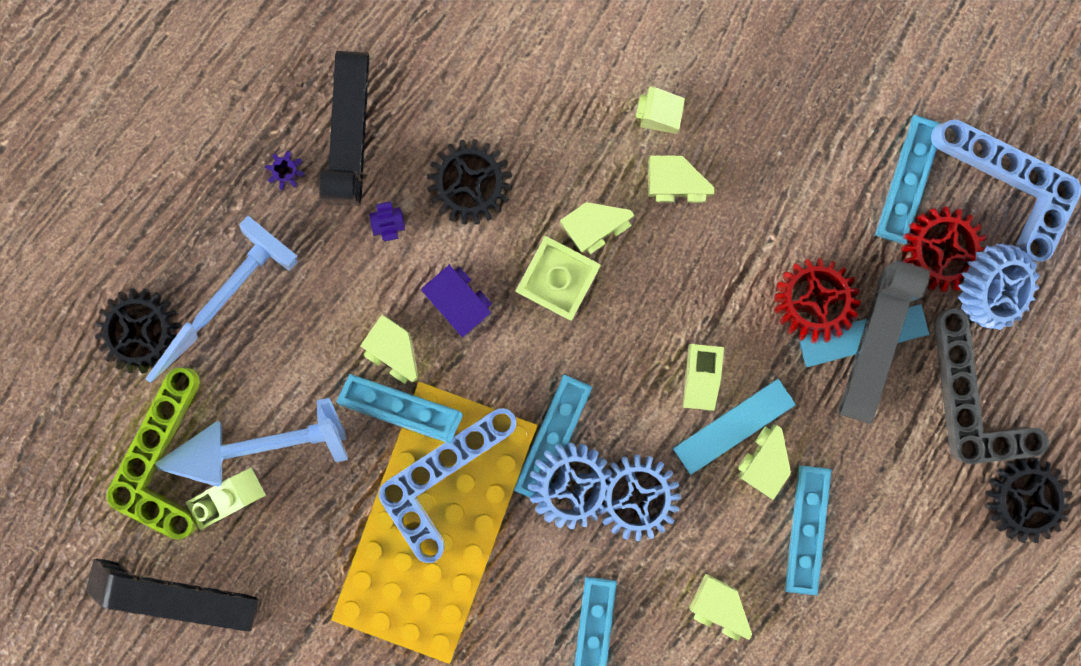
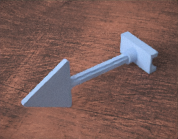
M247 216L240 223V229L255 244L247 253V259L196 315L192 325L187 322L148 374L146 380L152 383L198 339L197 331L210 322L258 266H262L271 257L290 271L298 262L296 260L297 255L251 217Z
M330 398L317 400L318 424L309 425L306 429L222 445V425L219 421H216L157 461L155 465L158 470L219 487L222 485V461L224 459L308 442L312 444L326 442L335 462L348 460V455L341 442L342 440H347V434Z

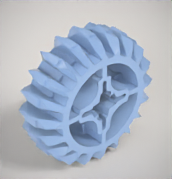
M998 243L995 246H986L984 252H976L975 262L968 261L970 268L967 272L961 273L965 279L963 283L958 285L963 291L958 296V299L963 303L961 309L968 315L971 321L984 328L999 330L1006 326L1012 327L1013 322L1016 320L1022 321V313L1024 311L1030 312L1028 305L1031 301L1036 300L1033 294L1034 291L1040 288L1035 283L1040 275L1035 271L1037 264L1031 260L1032 256L1016 246Z
M569 442L566 446V452L558 444L555 446L556 455H553L548 450L545 451L544 455L548 460L545 463L537 460L535 464L541 468L540 471L530 472V476L537 480V482L528 484L529 490L537 492L530 497V501L532 503H539L535 510L538 514L545 513L544 520L548 523L555 519L557 527L562 528L566 522L568 528L574 529L578 520L582 527H587L586 517L589 516L592 520L596 521L598 520V515L595 511L598 508L602 510L606 507L602 502L607 497L605 492L606 489L610 488V482L605 479L613 474L612 470L603 469L607 464L606 459L603 457L598 458L599 453L594 449L588 452V448L584 444H580L576 450L575 444ZM578 461L586 463L592 473L587 475L585 473L575 474L569 462ZM558 469L559 477L557 481L549 485L551 476ZM570 478L577 483L576 486H573L575 489L572 493L566 489V486H569L567 483L570 481ZM593 487L590 497L584 503V493ZM555 497L558 499L568 498L573 509L564 510L556 508L550 499Z
M635 454L633 458L634 464L629 465L626 456L621 458L624 465L623 468L619 469L615 462L610 464L615 473L607 478L610 482V488L606 489L605 494H607V497L603 500L606 507L602 510L598 508L597 513H609L602 520L604 525H608L612 521L616 522L612 527V533L616 534L623 527L625 528L623 532L624 539H628L631 531H635L636 541H641V531L645 530L649 539L654 538L651 528L655 526L659 532L664 533L665 528L660 524L663 519L669 524H673L674 520L667 513L669 510L674 513L679 512V507L671 505V500H680L681 495L677 493L671 494L670 490L679 487L677 481L667 483L666 480L672 477L673 472L668 470L661 474L660 471L663 469L664 463L659 461L652 468L653 458L651 456H647L643 465L640 464V455ZM634 472L649 473L657 478L660 485L646 488L641 487ZM625 475L628 484L626 494L617 500L611 501L615 484ZM632 482H634L635 488L640 493L647 494L646 500L642 499L644 501L641 504L643 513L634 501H628L629 496H633L631 494L634 491ZM663 494V504L660 511L655 517L650 519L648 513L649 502ZM633 508L637 511L641 523L627 522L615 513V510Z

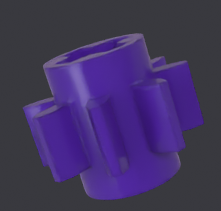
M287 151L285 157L282 158L273 154L275 161L272 166L265 165V168L271 171L273 175L267 181L270 184L280 181L279 189L281 191H285L286 185L290 184L297 189V179L299 177H306V174L299 171L298 168L302 165L303 161L299 158L292 162L290 151ZM286 164H288V167L293 171L292 174H286L285 179H283L279 169H284Z
M391 201L376 204L377 211L369 213L373 235H382L384 242L399 239L398 232L405 230L401 207L393 208Z

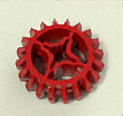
M943 207L940 214L936 208L930 209L929 218L923 213L918 216L920 225L915 222L910 223L909 227L915 235L910 233L904 234L903 238L911 242V245L901 247V251L904 253L910 252L911 257L905 258L903 262L913 263L915 266L930 270L928 290H935L938 283L941 293L948 292L949 285L954 291L960 290L958 285L961 282L963 283L965 279L961 273L967 272L970 268L968 261L975 262L976 252H984L986 248L980 247V242L987 240V236H977L976 234L982 228L981 224L978 223L971 227L969 224L973 216L970 214L961 220V209H955L952 215L949 207ZM934 225H948L946 231L942 232L940 239H927L924 237L927 231ZM959 232L967 242L968 252L958 244ZM947 243L946 249L954 254H948L943 257V250L939 249L936 245L940 246ZM921 247L931 254V267H933V270L925 263ZM951 260L965 262L964 266L954 275H942L943 269L947 268Z
M822 258L817 259L816 266L812 265L810 259H806L804 261V269L795 263L792 267L793 273L785 271L783 274V279L786 282L779 281L776 288L782 293L774 295V301L782 303L775 307V313H785L779 321L780 324L785 325L789 322L792 324L788 329L789 334H793L796 329L801 331L799 335L800 341H803L806 335L810 334L811 343L813 344L817 343L819 335H822L823 341L828 343L831 340V333L836 338H840L843 335L841 328L849 331L852 327L849 320H856L859 315L853 309L859 308L861 305L860 300L853 298L859 295V288H849L855 281L854 277L844 279L843 276L847 271L845 267L840 268L836 272L833 270L836 263L831 261L828 267H824ZM819 279L831 283L835 289L824 288ZM807 280V294L800 296L796 301H792V290L799 283ZM813 295H816L818 300H823L821 307L818 306L817 302H811ZM842 300L841 314L836 319L828 322L827 307L835 305L837 301ZM798 310L799 313H810L815 323L803 319L796 311Z

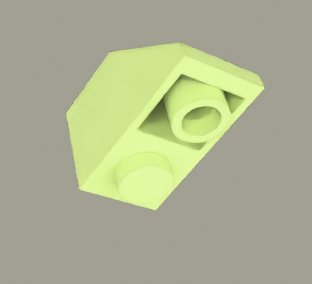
M649 86L646 95H640L635 118L641 119V128L677 134L680 128L685 98Z
M683 156L649 157L648 197H656V202L670 203L675 202V197H687V202L703 203L706 202V197L714 195V187Z
M586 202L561 219L560 224L579 252L582 254L588 250L591 255L606 244L603 238L612 232L618 236L630 228L632 225L629 220L634 217V214L631 210Z
M381 315L360 345L366 350L363 356L378 366L381 362L392 368L390 374L405 384L408 379L411 382H415L418 378L411 334L386 316Z
M689 344L683 408L715 411L721 381L724 347Z
M772 424L770 429L764 427L755 441L758 447L752 455L747 453L738 466V469L741 471L738 477L774 500L790 476L791 471L782 428Z
M249 468L222 482L221 486H214L185 503L197 526L202 530L261 499L266 494L252 468Z
M705 574L689 607L695 613L694 619L711 627L713 622L724 627L722 633L737 641L740 640L741 636L750 640L752 632L738 591L734 587Z

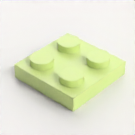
M544 236L515 292L572 321L601 265Z

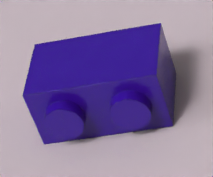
M449 264L420 290L461 337L465 338L492 314L488 309L492 303L481 290L474 293L467 284L471 279L460 266L454 270Z

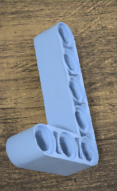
M949 120L937 125L931 134L932 143L937 149L1037 198L1016 247L1032 256L1031 260L1033 262L1048 260L1053 255L1080 197L1081 185L1079 181L1073 176L962 121ZM946 128L952 129L955 133L953 143H949L945 138ZM975 141L983 147L981 157H977L973 152ZM1004 155L1009 158L1011 163L1008 171L1004 170L1001 166V159ZM1032 169L1038 174L1036 185L1031 183L1029 179V173ZM1060 183L1066 188V194L1063 199L1057 193V187ZM1047 211L1053 218L1050 227L1044 223V215ZM1033 240L1039 244V253L1036 256L1030 250Z
M506 408L494 410L453 437L450 444L445 442L387 480L381 486L379 499L420 561L425 563L437 561L443 554L445 542L416 496L508 437L516 427V417L510 410ZM504 413L510 417L511 427L507 431L500 432L494 428L493 419L497 414ZM472 431L480 432L484 437V444L479 449H472L467 445L466 437ZM444 449L453 450L457 455L456 464L451 467L444 466L440 461L441 451ZM424 467L429 471L430 480L428 483L419 484L414 480L413 471L415 468ZM389 485H398L402 489V500L393 502L388 499L386 490ZM405 513H417L421 519L420 526L415 529L407 527L404 523ZM425 539L435 540L438 544V552L434 555L425 554L421 549L422 541Z

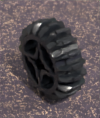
M473 139L471 149L466 148L465 140H460L461 150L456 151L454 145L449 144L448 149L451 155L447 157L444 152L439 151L438 157L443 163L431 162L430 166L437 170L438 174H427V179L435 181L437 184L427 187L429 193H439V195L431 199L433 205L444 202L439 209L440 214L443 215L449 209L452 210L449 216L450 221L454 222L458 214H461L462 225H467L468 216H473L475 225L480 224L479 214L484 213L486 220L490 221L492 217L488 211L489 209L493 208L497 213L502 211L501 207L496 203L498 200L508 203L509 198L501 194L502 190L512 191L511 184L503 183V180L512 178V173H501V170L508 166L507 160H502L496 163L501 153L499 150H496L491 155H488L490 150L489 143H485L480 151L477 150L478 140ZM463 158H478L490 166L485 169L471 170L467 167ZM452 164H455L459 177L450 188L444 190L446 172ZM462 169L472 179L476 177L479 179V182H475L477 186L475 190L478 196H475L473 190H470L468 186H461V182H465ZM496 175L495 190L492 196L485 201L481 193V186L485 181L489 180V177ZM467 194L473 198L477 207H461L453 203L450 198Z
M131 288L129 290V299L124 292L117 293L119 303L113 299H108L107 304L111 310L100 309L99 311L100 315L106 317L105 322H95V326L103 328V333L95 334V339L105 340V343L98 347L99 351L110 350L105 360L112 362L118 358L115 367L123 369L127 364L128 373H135L137 366L140 373H148V363L153 369L158 362V358H161L172 340L177 336L173 334V329L182 328V323H172L171 320L179 315L178 311L166 312L172 304L171 301L165 300L159 304L162 295L155 292L150 298V290L144 288L140 296L137 289ZM136 305H146L153 311L149 315L145 314L140 319H137L126 310ZM118 319L124 328L119 343L117 342L115 332ZM158 319H160L162 324V336L159 344L153 334ZM132 323H135V325L144 326L141 329V332L145 339H142V337L138 336L134 337L136 329L134 328V325ZM140 343L147 347L151 353L137 358L127 354L125 350Z
M1035 457L1030 459L1029 464L1026 458L1018 459L1017 465L1013 461H1007L1006 467L1008 472L998 468L996 473L1000 479L990 478L988 481L991 485L995 486L994 491H985L986 496L993 497V502L985 503V508L995 509V512L989 515V520H1000L996 529L1000 532L1007 529V538L1013 539L1017 536L1018 541L1026 543L1028 537L1031 542L1038 543L1040 534L1044 539H1050V528L1060 532L1061 526L1057 523L1058 520L1064 522L1069 520L1068 516L1062 514L1063 510H1071L1073 508L1071 504L1065 503V498H1070L1073 495L1071 491H1063V488L1069 484L1068 480H1057L1061 475V470L1057 468L1051 470V463L1048 461H1044L1040 465L1039 458ZM1035 474L1032 481L1028 480L1023 488L1019 489L1011 486L1019 477ZM1044 482L1050 490L1051 504H1048L1043 498ZM1017 493L1030 495L1031 498H1034L1033 502L1039 504L1040 507L1026 504L1027 502H1023L1024 498L1017 495ZM1006 495L1012 498L1014 502L1013 518H1011L1007 511ZM1042 512L1046 514L1039 522L1022 526L1025 519L1029 520L1033 513Z

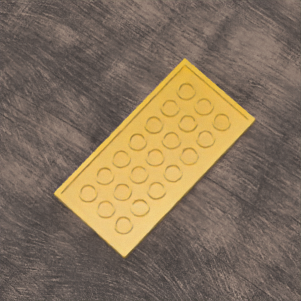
M420 381L414 393V396L458 410L463 414L454 437L496 410ZM504 413L497 414L493 419V426L496 430L505 432L511 427V419ZM516 417V427L508 437L416 496L445 542L443 554L433 563L422 562L416 557L382 505L378 490L331 620L450 664L537 424ZM402 427L380 488L387 480L445 442ZM477 431L470 432L466 437L467 445L472 449L481 448L484 444L483 435ZM444 449L440 453V461L444 466H454L457 462V455L451 449ZM417 467L413 471V478L419 484H426L430 480V473L424 467ZM392 484L387 487L386 495L389 500L398 502L402 500L403 491L398 485ZM407 512L404 515V523L407 527L415 529L420 526L421 519L417 513ZM425 539L421 543V549L427 555H434L438 552V544L433 539Z

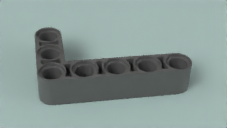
M899 260L883 268L841 400L839 415L867 424L872 423L911 301L920 299L923 296L928 284L930 270Z
M955 308L939 312L934 319V331L951 456L961 463L978 464L1042 455L1049 446V439L1047 434L1039 428L1020 427L983 432L968 315L964 311ZM950 314L955 316L958 321V326L953 332L949 331L945 326V319ZM953 346H957L962 353L960 361L956 364L949 358V351ZM959 377L966 384L965 391L960 395L956 394L953 389V383ZM962 409L967 410L970 416L969 422L965 426H960L957 421V414ZM1032 433L1036 438V444L1033 449L1028 450L1025 447L1024 439L1028 434ZM997 437H1001L1005 443L1004 450L999 454H996L993 450V442ZM969 440L973 444L974 449L972 455L965 458L961 453V446L965 441Z

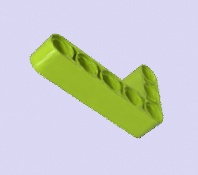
M182 367L174 368L166 375L106 495L107 502L113 509L176 540L192 535L198 527L190 510L147 487L157 470L155 463L163 458L200 384L199 376L193 369ZM181 373H185L190 382L184 391L180 390L176 385V378ZM167 401L171 402L175 407V413L170 419L165 418L161 411L162 405ZM151 430L157 431L160 435V442L156 447H152L147 441V435ZM137 458L145 463L146 469L143 475H137L133 470L132 465ZM122 486L126 487L131 493V499L127 504L121 502L118 497L119 489ZM149 501H153L159 506V515L156 518L150 517L146 512V506ZM177 516H183L187 520L188 528L185 532H180L175 528L174 521Z

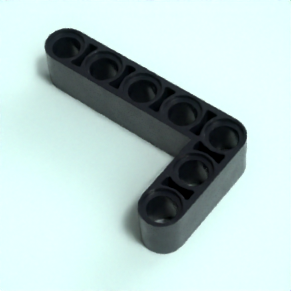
M336 51L329 168L321 169L319 181L320 198L328 205H361L369 52Z
M97 558L93 559L86 592L100 606L111 610L241 631H252L259 598L243 593L133 575L120 563Z

